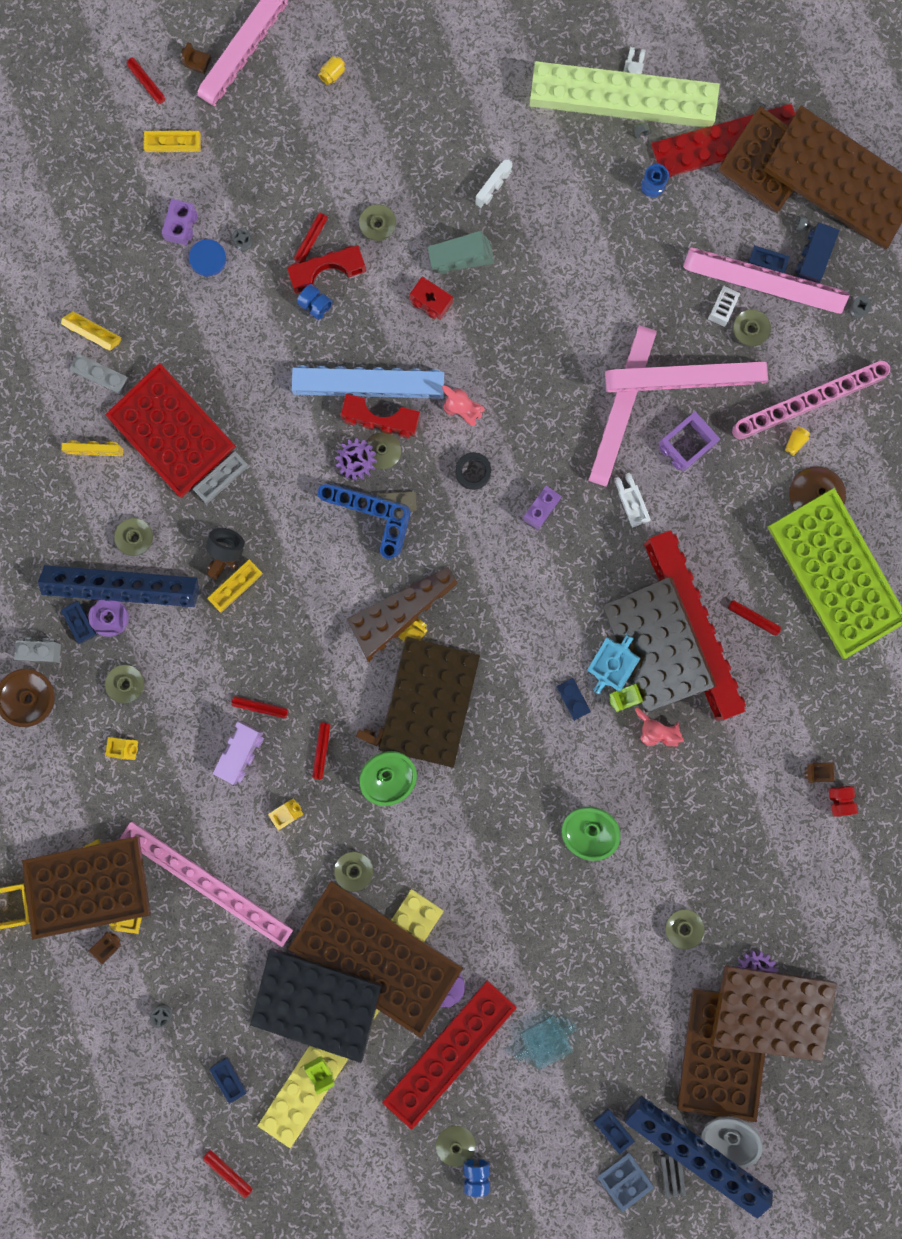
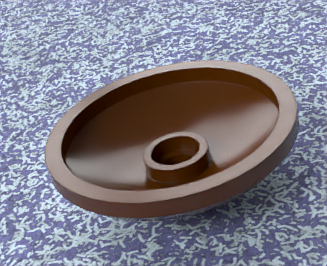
M817 466L804 469L795 476L789 490L791 505L796 510L820 496L819 489H822L825 493L832 488H835L843 504H845L846 490L844 483L835 472L828 468Z
M19 669L9 673L1 680L0 716L9 724L17 727L35 726L44 721L51 713L55 702V692L51 682L44 674L32 669ZM28 695L32 696V700L30 702H27L26 697Z

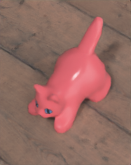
M443 385L442 389L448 396L443 404L444 411L449 415L459 414L469 425H476L475 420L482 417V412L485 411L484 407L469 399L466 392L462 389L454 388L452 390L448 386Z
M635 708L637 715L644 721L640 737L643 744L654 746L658 742H662L666 746H678V743L684 742L678 722L671 727H667L656 720L650 719L639 708Z

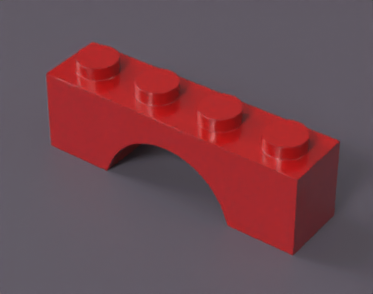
M350 245L345 247L344 250L338 252L331 251L325 256H315L306 262H295L290 267H287L295 294L301 293L310 284L314 285L318 274L326 269L341 270L348 277L365 273L366 267L359 245Z
M346 394L341 418L344 420V423L349 425H355V423L363 424L362 427L373 430L375 427L381 429L383 433L392 434V432L400 433V437L410 439V436L415 437L420 419V411L401 407L396 414L390 417H378L368 410L365 398Z

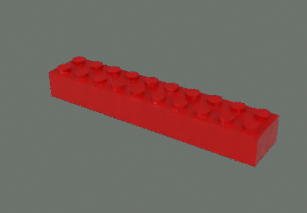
M669 530L649 538L644 543L658 581L668 577L673 578L716 683V687L706 690L704 693L715 720H726L746 712L744 708L746 703L744 698L739 696L737 691L739 688L738 683L729 672L731 667L728 660H724L722 655L723 647L715 638V627L708 621L707 616L709 614L707 608L701 604L699 599L701 598L700 591L697 587H694L692 582L694 577L691 570H687L685 565L686 557L678 548V538L676 534Z

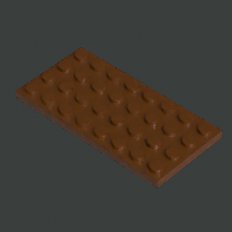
M800 105L763 171L886 250L889 248L902 224V172Z
M330 881L289 947L290 951L301 958L381 983L382 988L376 1009L420 1039L464 967L333 881Z

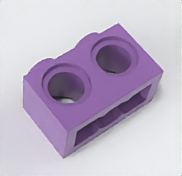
M171 199L162 230V236L165 241L186 246L188 240L191 241L193 237V229L191 228L198 218V212H196L193 204ZM187 212L185 216L180 217L181 213ZM177 230H182L180 234H175Z
M545 486L524 515L523 520L536 530H539L562 496L548 486Z

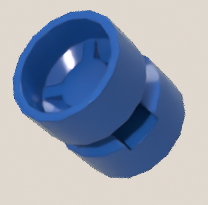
M660 164L650 165L646 169L641 183V189L646 196L658 197L663 193L669 178L668 170Z
M312 284L305 287L297 299V304L304 310H309V313L317 320L323 318V314L326 311L328 312L333 303L325 294L320 295V290Z
M474 1160L465 1161L464 1176L467 1178L464 1180V1193L472 1197L488 1195L490 1193V1181L487 1178L490 1176L489 1161L479 1160V1167H474Z

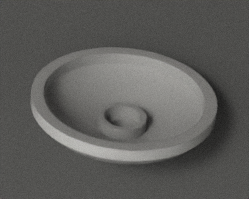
M719 1117L708 1122L702 1130L701 1138L706 1143L717 1149L728 1159L734 1161L742 1169L754 1165L761 1157L763 1148L761 1136L752 1125L744 1120L735 1117Z

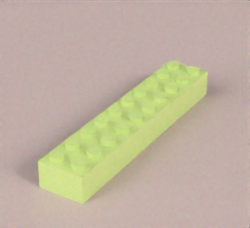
M535 61L529 106L706 128L713 126L715 122L720 84Z

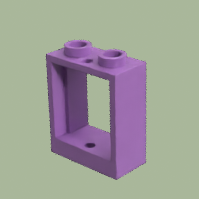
M695 411L659 442V449L663 455H669L673 460V466L677 470L681 469L684 472L717 444L720 438ZM690 424L707 445L690 460L686 461L671 445L669 440Z

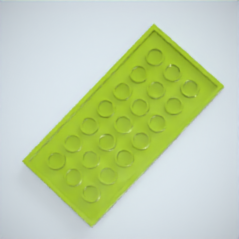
M835 488L830 489L767 526L842 659L850 657L902 626V606Z

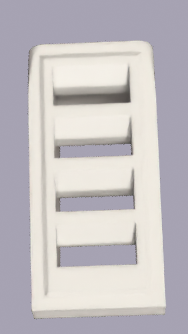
M723 286L708 319L725 327L740 293ZM726 292L735 297L734 299H731L725 296L724 293ZM721 299L731 302V305L721 301ZM719 305H722V306L728 308L729 310L727 311V310H725V309H723V308H721V307H718V306H719ZM716 311L722 312L726 314V316L716 313Z

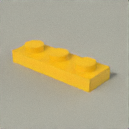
M144 131L145 152H201L200 131Z
M74 311L62 318L61 324L109 351L119 345L121 341L120 336Z
M70 440L68 443H62L61 448L66 454L123 456V448L116 442L99 444L96 441H88L87 444H81L79 441Z
M249 559L207 599L222 613L263 573Z

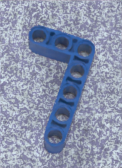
M324 484L319 487L318 497L322 501L387 519L380 553L386 559L397 557L401 553L411 514L410 508L406 504L336 484ZM327 488H330L332 491L331 497L326 495ZM345 492L348 493L350 497L348 502H345L343 499V495ZM363 497L368 502L365 508L361 505V499ZM380 503H383L386 507L384 513L379 510ZM398 508H401L404 512L402 518L397 516ZM394 526L399 530L398 536H394L392 533ZM388 545L394 547L393 555L389 554L387 550Z

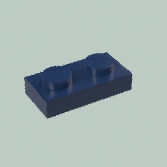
M754 245L748 263L785 274L790 256Z
M79 601L61 610L78 644H82L97 636Z
M574 678L556 686L573 721L591 712Z
M228 1057L210 1067L211 1074L229 1104L248 1092Z
M609 1108L593 1120L619 1155L635 1142Z

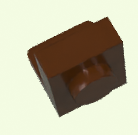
M216 559L208 565L207 575L216 580L226 565L234 570L238 567L234 565L235 561L224 562Z
M834 762L807 763L804 774L805 778L808 779V783L836 782Z
M107 931L88 950V953L102 966L120 948V939L114 933L110 934Z

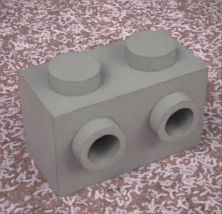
M23 637V641L15 642L14 660L60 663L61 644L54 642V639L42 638V642H37L35 638Z

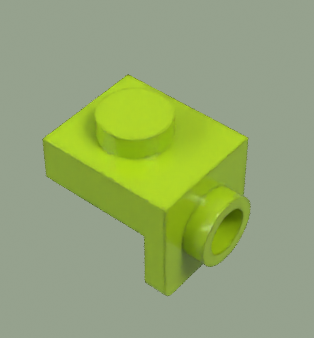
M636 684L623 688L621 691L610 693V703L616 712L643 702Z
M322 1056L304 1065L305 1072L314 1084L316 1094L327 1091L335 1085L333 1073Z

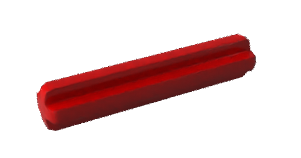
M131 57L126 61L128 68L157 104H162L166 100L164 94L135 58Z
M321 212L317 214L294 256L296 262L302 263L305 261L327 221L325 214Z
M735 600L730 602L728 606L730 611L774 636L780 633L781 626Z
M234 696L231 702L233 707L283 719L287 718L288 709L241 697Z
M321 722L319 726L312 778L317 780L323 779L331 726L329 723Z
M209 1150L204 1155L203 1161L241 1196L247 1198L253 1190L252 1187L213 1151Z

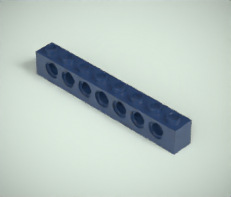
M44 565L38 580L41 595L195 607L199 594L197 577Z
M641 1095L629 1108L625 1120L628 1126L756 1219L772 1206L773 1191L767 1185L761 1183L752 1174L739 1167L734 1161L710 1146L701 1137L688 1130L651 1101Z

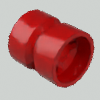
M854 786L828 789L829 798L833 801L831 805L832 816L839 817L858 814L857 802L853 801L856 797Z

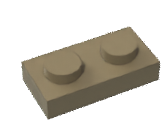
M416 492L378 494V497L406 504L411 512L417 511ZM380 503L379 510L384 513L386 507L383 503ZM398 508L397 512H403V510Z

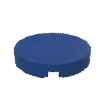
M203 239L192 246L189 252V262L197 274L210 277L219 274L224 269L227 262L226 253L222 245L217 241Z

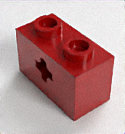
M423 276L409 294L411 304L417 309L423 308L426 310V314L432 319L438 318L441 320L453 303L452 295ZM434 298V301L430 300L427 302V299Z

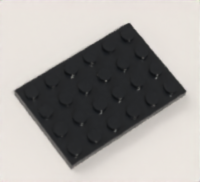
M271 948L268 952L250 1026L361 1063L366 1051L382 984Z

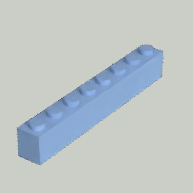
M300 365L292 370V392L294 395L346 396V394L362 397L444 399V391L442 389L444 385V372H440L438 369H431L429 371L411 369L410 371H403L401 368H393L392 370L373 368V370H365L363 367L347 369L341 366L335 367V369H328L326 366L309 368L308 366Z

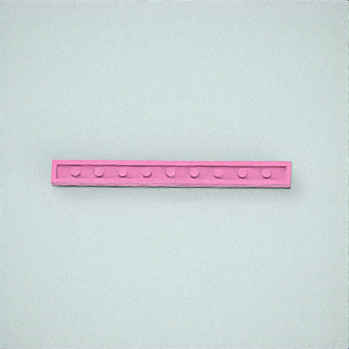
M133 821L130 822L120 839L139 836L142 854L283 947L293 932V928Z

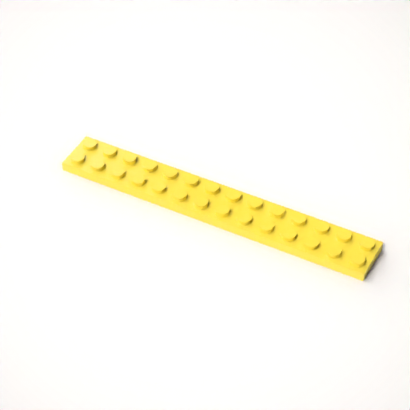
M411 889L391 920L425 941L444 910ZM376 1009V1012H375V1015H374V1019H375V1017L377 1016V1014H378V1012H379V1010H377V1009ZM309 1046L259 1122L258 1127L291 1148L327 1093V1091L316 1094L314 1084L305 1072L304 1065L322 1056L331 1069L335 1080L347 1062V1058Z

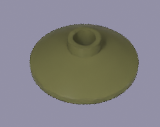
M380 204L371 205L360 215V230L370 240H385L396 229V217L387 206ZM377 222L382 224L379 228L375 227L374 225Z
M750 309L743 311L737 316L733 324V332L740 343L746 346H758L768 339L771 332V324L764 313ZM752 327L754 332L750 333L747 328Z
M383 432L376 433L366 441V446L371 445L373 447L371 451L376 452L373 458L377 460V463L372 464L375 468L388 469L399 461L401 445L393 435ZM383 446L386 450L385 452H380L379 448ZM367 453L365 454L366 461H368Z
M126 519L119 524L115 531V544L126 555H141L150 548L153 542L152 529L141 519ZM133 535H138L137 541L132 540Z
M120 665L108 673L105 680V689L108 696L115 702L131 703L142 694L144 679L140 671L135 667ZM124 681L129 682L128 688L123 687Z
M360 852L344 854L339 858L334 869L337 883L343 889L352 892L366 888L371 882L374 873L370 859ZM353 867L358 869V873L355 875L351 873V868Z
M682 909L675 911L669 916L665 925V932L672 945L679 949L687 950L699 945L704 937L705 927L703 920L697 913ZM686 925L687 931L681 932L680 927Z
M450 1126L444 1129L436 1142V1151L439 1158L445 1164L453 1167L462 1166L465 1161L471 1160L476 1149L473 1135L462 1126ZM454 1145H458L460 1149L458 1151H454L452 1147Z

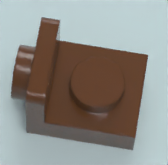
M187 42L186 47L181 50L180 58L184 67L205 74L211 60V55L193 49L192 43Z
M366 728L364 731L359 730L356 737L378 747L383 728H381L377 738L374 737L375 732Z

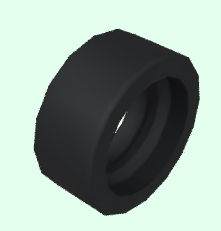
M471 452L460 457L455 473L461 486L466 489L476 490L488 483L492 469L489 460L484 455ZM468 461H478L484 467V476L477 482H470L463 476L462 469Z
M216 528L209 533L206 550L217 560L233 562L241 557L245 541L240 534L231 529ZM218 542L226 543L232 547L223 546Z

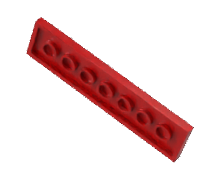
M792 103L767 110L787 126L795 114ZM754 114L653 142L651 147L657 164L663 165L668 170L669 177L723 162Z
M486 980L384 1098L382 1103L413 1130L516 1010L517 1006L490 981Z

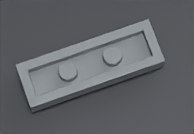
M77 354L69 369L71 372L119 395L122 394L129 381L127 376L80 354Z
M234 451L193 490L208 504L249 466Z

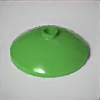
M396 751L379 753L368 760L362 768L359 777L360 789L364 797L373 804L379 806L397 804L407 798L414 789L417 780L416 768L411 759L403 753Z
M586 806L573 810L565 818L562 826V838L567 848L573 854L585 860L598 861L606 859L617 850L620 843L621 833L618 823L608 812L597 807Z

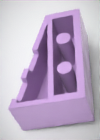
M238 721L235 725L237 730L233 737L229 738L227 742L229 745L225 752L222 753L213 772L215 776L232 785L237 784V782L241 783L246 774L244 772L246 765L250 766L255 757L253 754L255 748H259L264 741L262 737L263 732L244 722Z

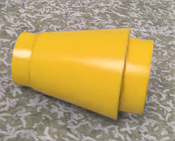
M797 426L791 433L785 451L795 456L809 440L810 433L804 428Z

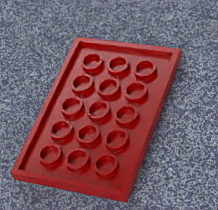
M158 363L105 414L180 498H183L237 447L161 363Z

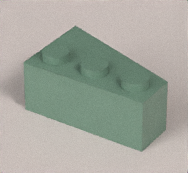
M481 231L428 246L431 268L439 274L495 264L491 242Z

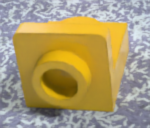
M418 618L398 637L402 641H405V637L421 640L428 632L425 628L427 625Z
M108 737L106 757L136 759L138 740Z
M293 798L268 815L279 831L301 817L303 813L300 805Z
M142 917L109 924L110 930L138 934Z

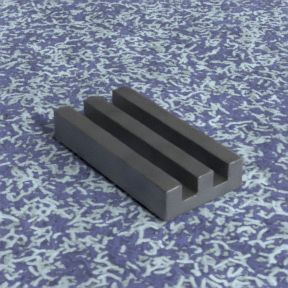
M668 1154L660 1155L665 1197L686 1196L682 1164L677 1161L680 1190L677 1191L673 1158ZM665 1159H669L673 1188V1191L670 1192Z

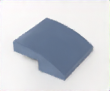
M630 1153L598 1176V1179L622 1212L654 1188Z

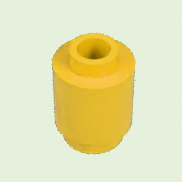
M332 56L320 69L318 74L320 79L326 85L333 84L344 73L345 63L340 57Z

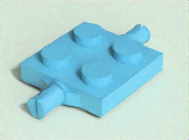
M626 634L621 644L606 638L587 669L599 680L593 689L596 693L601 694L605 685L612 686L616 690L621 691L639 662L640 657L628 649V646L634 639L630 635Z

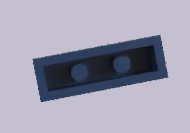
M818 223L815 228L810 229L807 239L810 241L808 245L805 244L801 252V256L804 257L802 262L799 261L796 266V277L816 283L821 282L840 230L822 223Z

